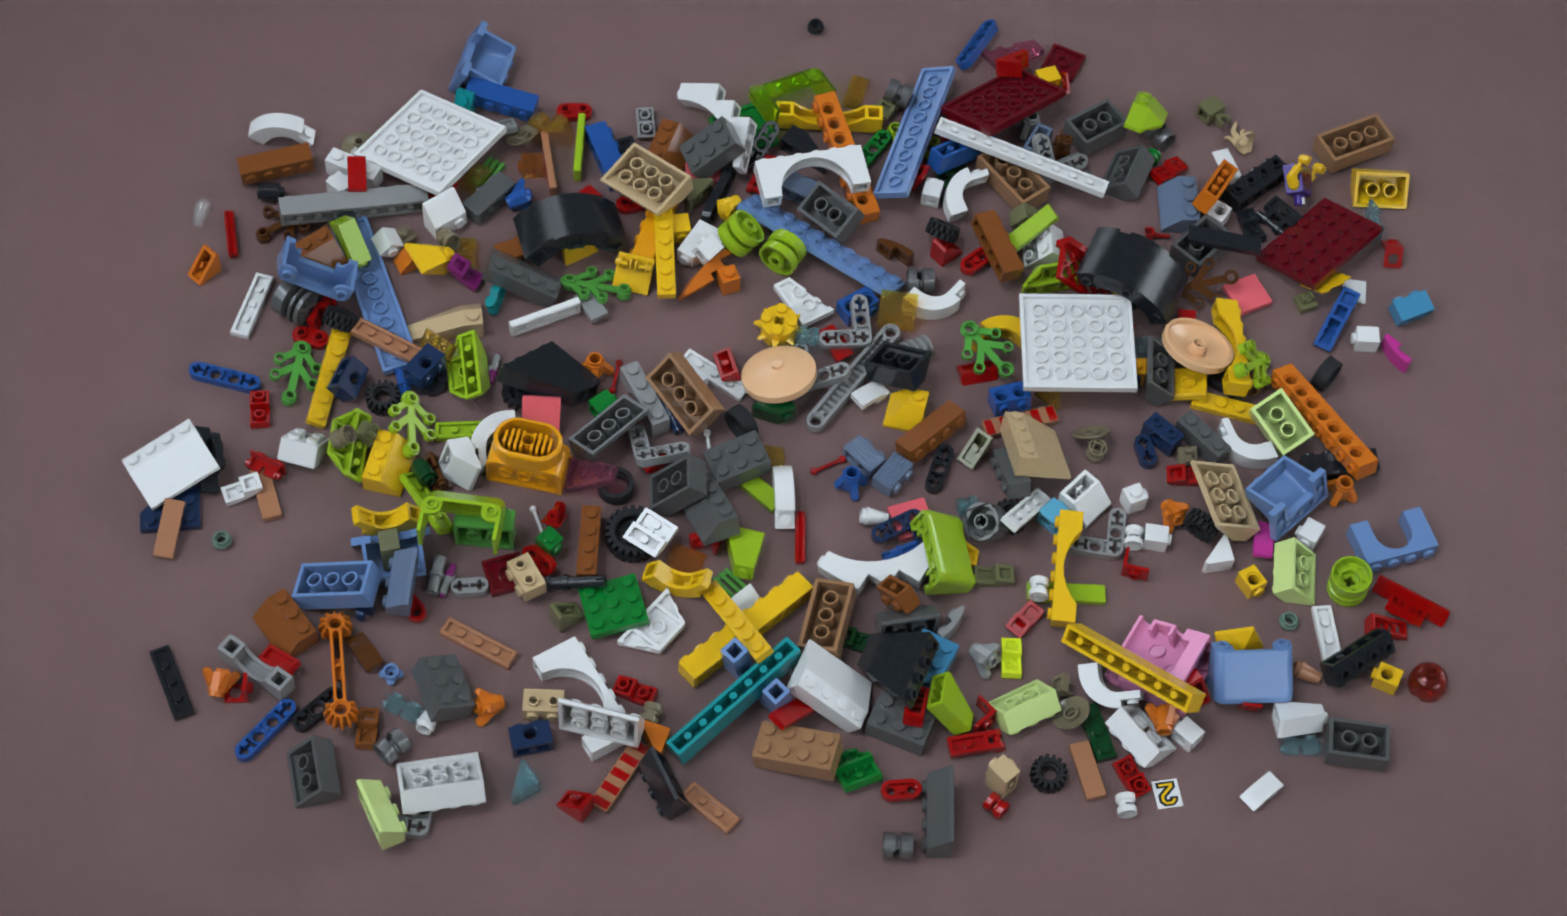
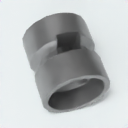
M891 78L882 99L889 102L896 101V105L906 108L914 87L907 84L901 85V81Z
M1165 122L1162 128L1145 130L1143 132L1149 141L1153 140V145L1161 152L1172 146L1177 138L1176 134L1170 128H1167Z
M907 268V291L910 292L915 287L918 290L922 289L923 292H933L935 286L934 268H923L922 270Z
M394 727L386 734V738L382 737L372 745L378 757L386 765H390L398 758V754L402 755L412 747L406 735L398 727Z
M884 831L882 858L894 859L896 856H899L903 860H912L913 833L901 832L900 835H897L896 832Z

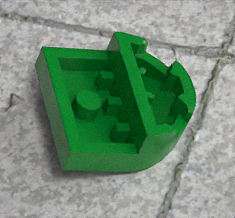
M857 748L842 752L836 771V779L845 793L883 780L882 773L875 764L872 753L866 751V753L859 752Z

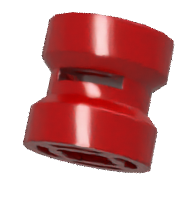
M993 792L985 800L982 807L986 811H991L993 817L1000 820L1007 813L1011 805L1007 801L1001 800L999 794Z

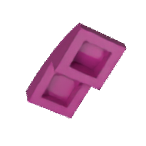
M1386 333L1380 346L1389 361L1398 370L1405 373L1411 364L1412 358L1399 350L1401 343Z
M1257 521L1260 530L1253 535L1252 556L1272 559L1274 540L1270 538L1269 523Z

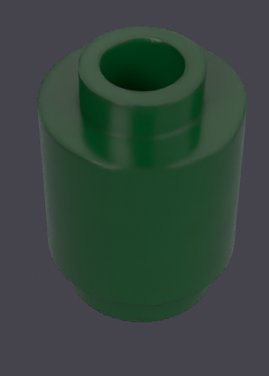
M423 458L415 460L411 465L413 475L422 487L432 486L437 479V474L432 466Z

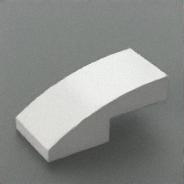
M871 382L852 392L850 398L863 410L872 403L878 404L890 396L891 392L883 384Z
M258 472L238 477L239 482L220 487L227 507L242 502L263 489Z
M1269 771L1239 797L1253 812H1256L1268 799L1270 800L1278 793L1284 785Z

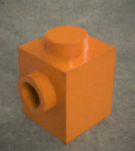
M725 265L718 268L716 282L722 296L740 291L741 278L735 265Z

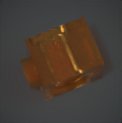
M521 153V160L518 161V171H522L523 179L544 178L543 153Z

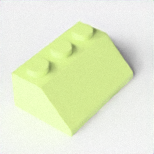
M1295 537L1275 543L1273 553V594L1286 603L1315 605L1316 554Z
M1038 679L988 702L997 711L995 716L996 723L1002 731L1009 735L1018 734L1022 729L1028 726H1035L1039 721L1055 716V713L1062 711L1056 690Z
M356 780L359 800L382 851L406 841L405 833L407 828L404 821H399L397 817L400 814L396 804H391L389 798L392 796L388 786L384 787L381 780Z

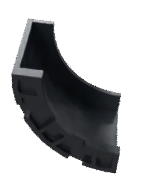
M564 193L535 202L513 218L524 258L537 267H540L548 259L557 255L558 251L566 248L571 250L584 248L585 245H592L595 248L603 249L616 255L628 243L615 203L594 194Z
M1112 227L1097 228L1076 272L1082 286L1103 288L1125 297L1141 309L1151 324L1169 323L1189 278L1182 265L1178 261H1174L1169 256L1170 253L1159 244L1137 233L1131 232L1128 234L1120 232L1119 228Z

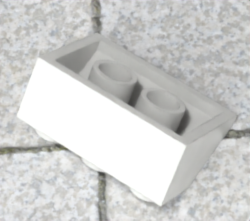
M1138 704L1120 706L1105 722L1109 727L1110 733L1119 738L1123 748L1132 753L1136 763L1141 767H1152L1177 749L1166 736L1156 734L1152 720Z

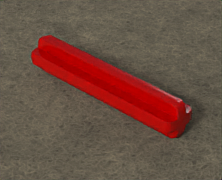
M226 210L224 212L228 256L229 258H237L239 254L234 211Z
M797 511L795 513V563L805 564L806 513L804 511Z

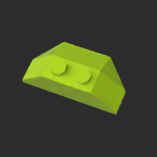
M1138 92L1123 127L1138 133H1143L1145 130L1162 128L1168 112L1150 93Z
M1058 262L1036 266L1023 284L1021 293L1048 294L1072 288L1056 279ZM1070 264L1069 266L1071 268L1072 273L1074 274L1075 271L1073 269L1072 264ZM1064 268V270H1063V276H1065V277L1067 278L1068 276H1067L1066 271H1065V268ZM1075 276L1074 278L1077 285H1080L1077 276Z
M475 329L457 335L456 342L446 359L449 392L464 400H469L483 395L490 388L487 355Z
M356 408L333 419L330 433L347 424L351 425L357 432L360 422L367 420L371 424L372 416ZM329 439L327 454L334 465L344 476L357 483H361L367 446L357 439L354 443L346 445L341 449H336L332 446Z

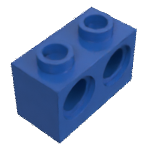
M867 286L837 301L836 312L848 327L852 325L850 301L854 295L862 294L867 298L870 317L879 311L880 300ZM857 300L855 304H858L859 310L857 312H860V307L863 303ZM857 317L856 322L860 323L864 318Z
M1023 381L988 388V403L995 417L1004 415L1005 411L1020 412L1031 409L1032 396L1029 391H1023Z

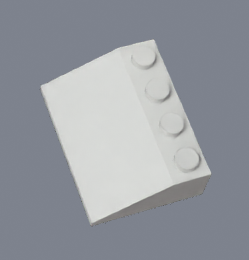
M187 419L122 459L127 471L152 510L163 505L165 498L172 499L220 469L190 419Z
M809 639L787 688L793 696L845 732L850 733L861 729L866 718L872 682Z
M558 699L559 729L635 748L639 747L645 727V718L640 715L623 713L614 708H602L598 704L582 703L578 699Z
M478 752L396 763L403 815H415L424 811L435 812L444 808L455 809L464 805L476 806L486 802L484 780Z

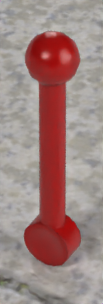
M621 359L616 360V371L612 387L609 388L611 394L616 392L615 386L619 370L623 365Z
M841 455L833 462L818 468H812L810 473L816 475L819 471L835 464H844L846 457Z

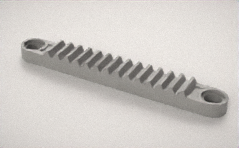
M886 324L883 326L869 345L865 347L849 366L852 371L851 377L844 382L834 384L808 414L806 427L809 431L814 433L821 432L834 419V416L838 414L843 405H846L847 401L851 399V393L859 389L865 379H868L864 362L884 341L897 343L900 336V329L897 325ZM893 331L896 335L889 337L886 335V332ZM818 419L821 424L813 425L810 421Z

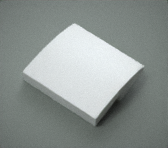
M645 507L637 521H633L623 538L656 558L672 540L679 528Z

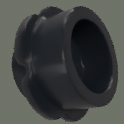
M817 18L811 19L807 25L808 32L814 35L821 34L824 30L823 22Z

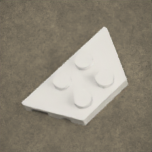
M667 588L646 609L650 624L627 630L617 640L619 646L660 654L685 628V621L682 615L679 614L678 607L673 602L670 591Z

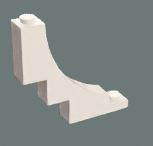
M681 83L680 89L677 92V99L685 107L704 110L717 119L723 116L733 124L746 150L732 161L733 168L739 174H747L757 124L750 117H740L741 107L735 100H724L726 90L719 83Z
M923 542L911 551L888 560L857 561L828 551L817 562L820 575L829 580L854 583L857 596H859L868 581L877 586L890 574L896 578L900 577L915 587L920 588L926 579L925 573L929 570Z

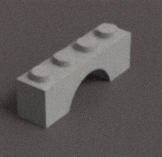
M634 361L620 367V380L627 393H631L638 403L649 409L650 412L643 419L653 438L670 431V418L654 389L646 380V375L638 361Z
M229 634L217 647L219 658L223 662L239 671L242 675L243 673H248V677L252 682L280 701L286 699L294 690L295 683L292 675L279 666L271 667L262 662L250 651L244 642L232 634Z

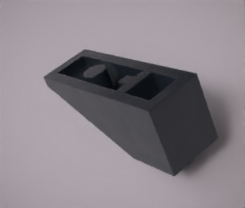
M792 125L781 138L780 149L789 155L819 150L810 135L795 125ZM812 167L824 175L827 172L826 168Z

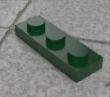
M1097 702L1089 704L1090 712L1082 726L1089 740L1096 763L1116 759L1117 754Z

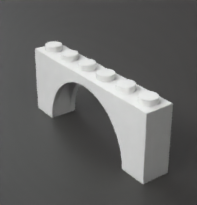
M848 145L842 148L833 147L828 150H814L809 153H796L790 156L781 155L771 159L762 158L755 161L754 174L763 208L781 205L783 183L793 172L806 167H822L835 172L847 183L851 194L869 191L871 184L861 145Z
M575 636L532 657L533 668L542 682L559 677L581 680L589 684L598 693L602 700L603 708H614L626 713L621 704L618 705L615 701L616 696L611 688L608 689L605 685L606 680L603 674H598L596 671V664L592 657L588 658L586 655L584 644L581 641L578 642ZM586 735L582 737V747L592 762L623 746L622 744Z

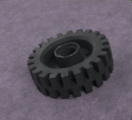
M631 505L630 509L624 506L622 511L620 508L617 509L615 514L612 513L610 515V519L607 520L605 526L606 546L611 554L614 553L615 558L621 557L623 562L628 559L629 563H633V560L641 563V559L647 561L649 556L653 557L623 538L633 521L636 522L643 512V506L640 505L638 509L635 508V505Z

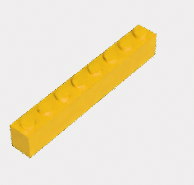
M797 571L793 575H788L782 584L774 586L765 597L758 598L752 607L746 608L742 612L757 631L763 635L810 599L813 586ZM725 624L721 631L714 632L708 641L704 644L700 643L691 654H686L679 660L678 672L695 688L724 665L720 650L736 636Z
M1081 623L1067 624L1061 640L1062 643L1183 712H1199L1206 693Z

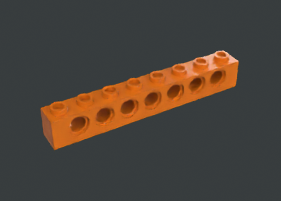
M835 91L815 95L811 107L813 113L817 115V124L819 128H822L823 141L828 144V149L855 145ZM840 177V186L846 192L845 199L865 215L860 224L877 221L880 209L873 195L871 185L869 191L851 194L847 183Z
M1290 363L1272 371L1271 386L1276 390L1280 388L1284 390L1315 436L1333 453L1337 461L1341 462L1346 468L1347 472L1356 480L1376 473L1378 458L1296 367Z

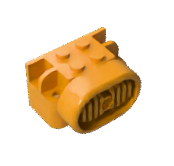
M510 418L500 423L494 432L492 445L485 464L486 480L562 496L573 455L570 454L569 447L563 444L561 433L553 425L525 418Z

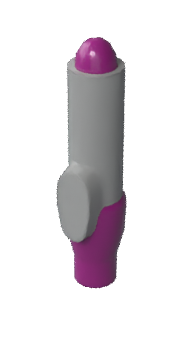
M499 352L494 354L492 365L488 367L490 385L494 383L501 360Z
M454 563L450 564L445 573L438 593L440 598L446 596L449 586L455 579L457 565Z

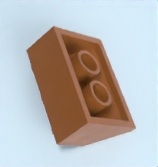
M663 118L648 151L684 171L686 160L679 146L694 135L681 123Z
M327 225L295 243L297 249H302L301 257L331 268H335L337 262L341 263V265L348 263L347 258Z
M285 588L269 596L252 617L253 621L272 645L293 657L319 642L316 629Z

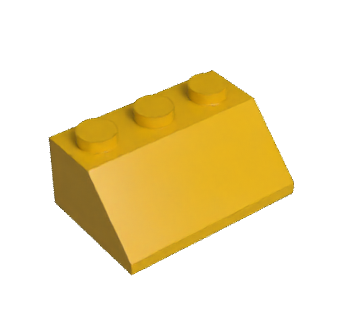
M1352 168L1350 183L1352 206L1406 209L1410 173L1403 170Z
M378 430L361 477L363 489L401 497L404 485L399 480V477L403 473L410 472L414 458H407L402 452V448L408 440L398 433L393 434L390 431Z

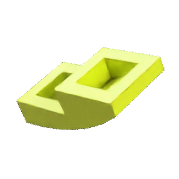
M1001 637V678L1021 679V638Z

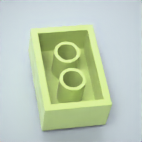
M1282 388L1252 407L1248 412L1265 438L1272 442L1280 458L1284 455L1286 456L1315 435Z

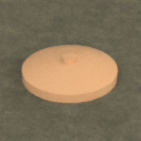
M1176 318L1171 320L1162 332V343L1169 355L1178 363L1193 371L1204 374L1222 373L1227 370L1233 360L1234 351L1229 340L1219 330L1203 321L1192 318Z
M775 346L756 353L746 362L741 373L742 384L746 393L753 399L764 403H784L797 399L811 389L817 378V368L813 357L807 351L794 346Z

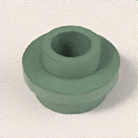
M223 530L217 531L212 537L213 546L219 550L228 548L232 543L231 535Z
M1285 612L1280 616L1279 624L1284 630L1292 631L1297 628L1299 619L1295 613Z

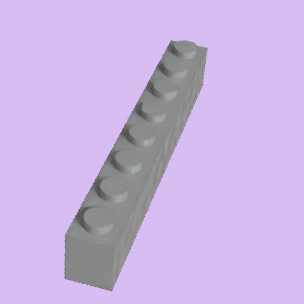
M412 184L370 188L367 189V192H348L342 190L339 192L278 197V209L281 226L329 222L336 220L337 214L355 212L356 218L365 215L369 218L423 212L422 203L428 201L429 198L427 191Z

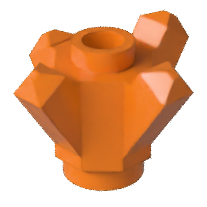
M598 352L590 353L582 363L585 368L598 378L603 374L608 376L614 374V368Z
M1342 475L1338 479L1327 480V488L1333 495L1329 503L1331 507H1336L1339 501L1342 500L1356 503L1358 497L1354 490L1353 479L1350 476Z
M1166 499L1161 503L1163 525L1169 526V534L1173 532L1174 526L1183 524V520L1186 517L1185 512H1188L1190 507L1189 504L1176 502L1173 499Z
M204 667L202 670L208 687L207 690H209L208 695L224 698L225 693H228V690L241 677L239 671L231 673L229 669L216 668L215 671H212L211 668Z
M477 687L475 690L477 698L474 699L476 705L473 709L475 713H478V717L475 719L476 725L483 727L496 713L504 709L505 702L501 694H491Z
M1168 702L1157 707L1154 703H1148L1145 707L1154 724L1156 734L1161 736L1172 734V729H1174L1175 723L1180 718V715L1175 712L1176 707Z

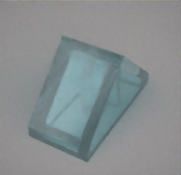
M524 759L520 760L511 795L512 805H517L541 791L539 779Z

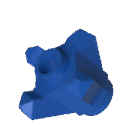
M523 178L518 180L509 196L505 197L511 210L525 209L534 204L531 200L534 196L530 188H525V180Z
M848 466L842 469L843 473L834 482L835 489L848 491L851 500L857 501L859 499L858 487L860 485L865 486L869 482L867 477L860 473L856 466Z

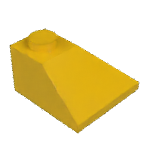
M404 244L405 249L422 275H446L449 272L446 267L455 254L450 247L432 244Z
M904 389L891 393L883 427L908 432L924 418L929 392L919 389L915 392Z
M1254 626L1215 631L1216 642L1227 641L1233 646L1234 650L1263 648V643Z

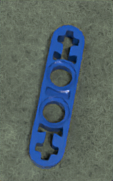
M994 19L983 22L958 55L956 64L960 70L970 68L996 34L998 26Z
M193 362L189 366L190 377L195 381L250 394V391L261 389L260 379L256 375L203 362ZM218 372L221 374L217 379L211 378L213 373ZM232 377L239 378V381L236 383H230L229 379Z
M287 698L281 700L236 745L235 755L238 761L246 763L252 760L293 718L297 712L293 700ZM290 706L291 711H284L283 707L288 708ZM276 719L279 723L276 727H269L267 725L268 721ZM261 733L264 735V739L256 742L253 740L254 735ZM248 749V754L243 753L241 755V750L246 751Z

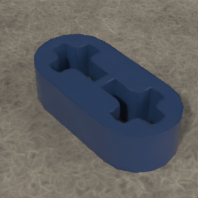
M1140 434L1135 438L1133 444L1139 465L1144 469H1152L1157 461L1152 440L1149 436ZM1139 442L1146 444L1145 449L1143 448L1142 444H1139Z

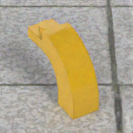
M998 315L987 318L980 323L982 328H999L1001 330L999 339L1010 340L1021 349L1020 318L1010 315ZM997 332L992 333L994 336H998ZM980 335L983 340L992 341L989 336ZM972 339L971 349L977 352V344Z
M406 502L394 510L376 512L355 505L351 508L353 525L360 527L362 534L367 536L378 535L377 531L396 528L397 532L409 531L410 529L417 528L421 507Z
M661 560L646 564L641 580L660 592L667 588L670 591V595L696 598L701 596L702 590H706L710 586L713 572L708 568L692 573L681 572L669 567Z

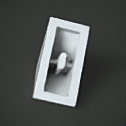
M1223 535L1205 561L1202 572L1210 573L1232 569L1235 559L1226 535Z

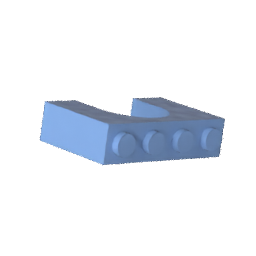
M1421 507L1405 510L1401 513L1398 522L1407 539V545L1402 548L1393 549L1382 545L1376 539L1368 520L1349 526L1346 532L1349 543L1356 557L1364 560L1370 566L1372 573L1382 568H1393L1401 563H1412L1420 558L1428 559L1434 556L1439 544Z
M736 637L720 650L724 668L736 679L740 678L754 665L750 658L749 650ZM776 678L762 690V696L758 701L769 712H772L792 701L791 691Z

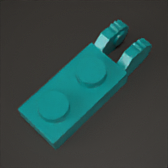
M494 284L490 288V295L485 300V306L488 308L487 311L490 316L498 314L507 291Z

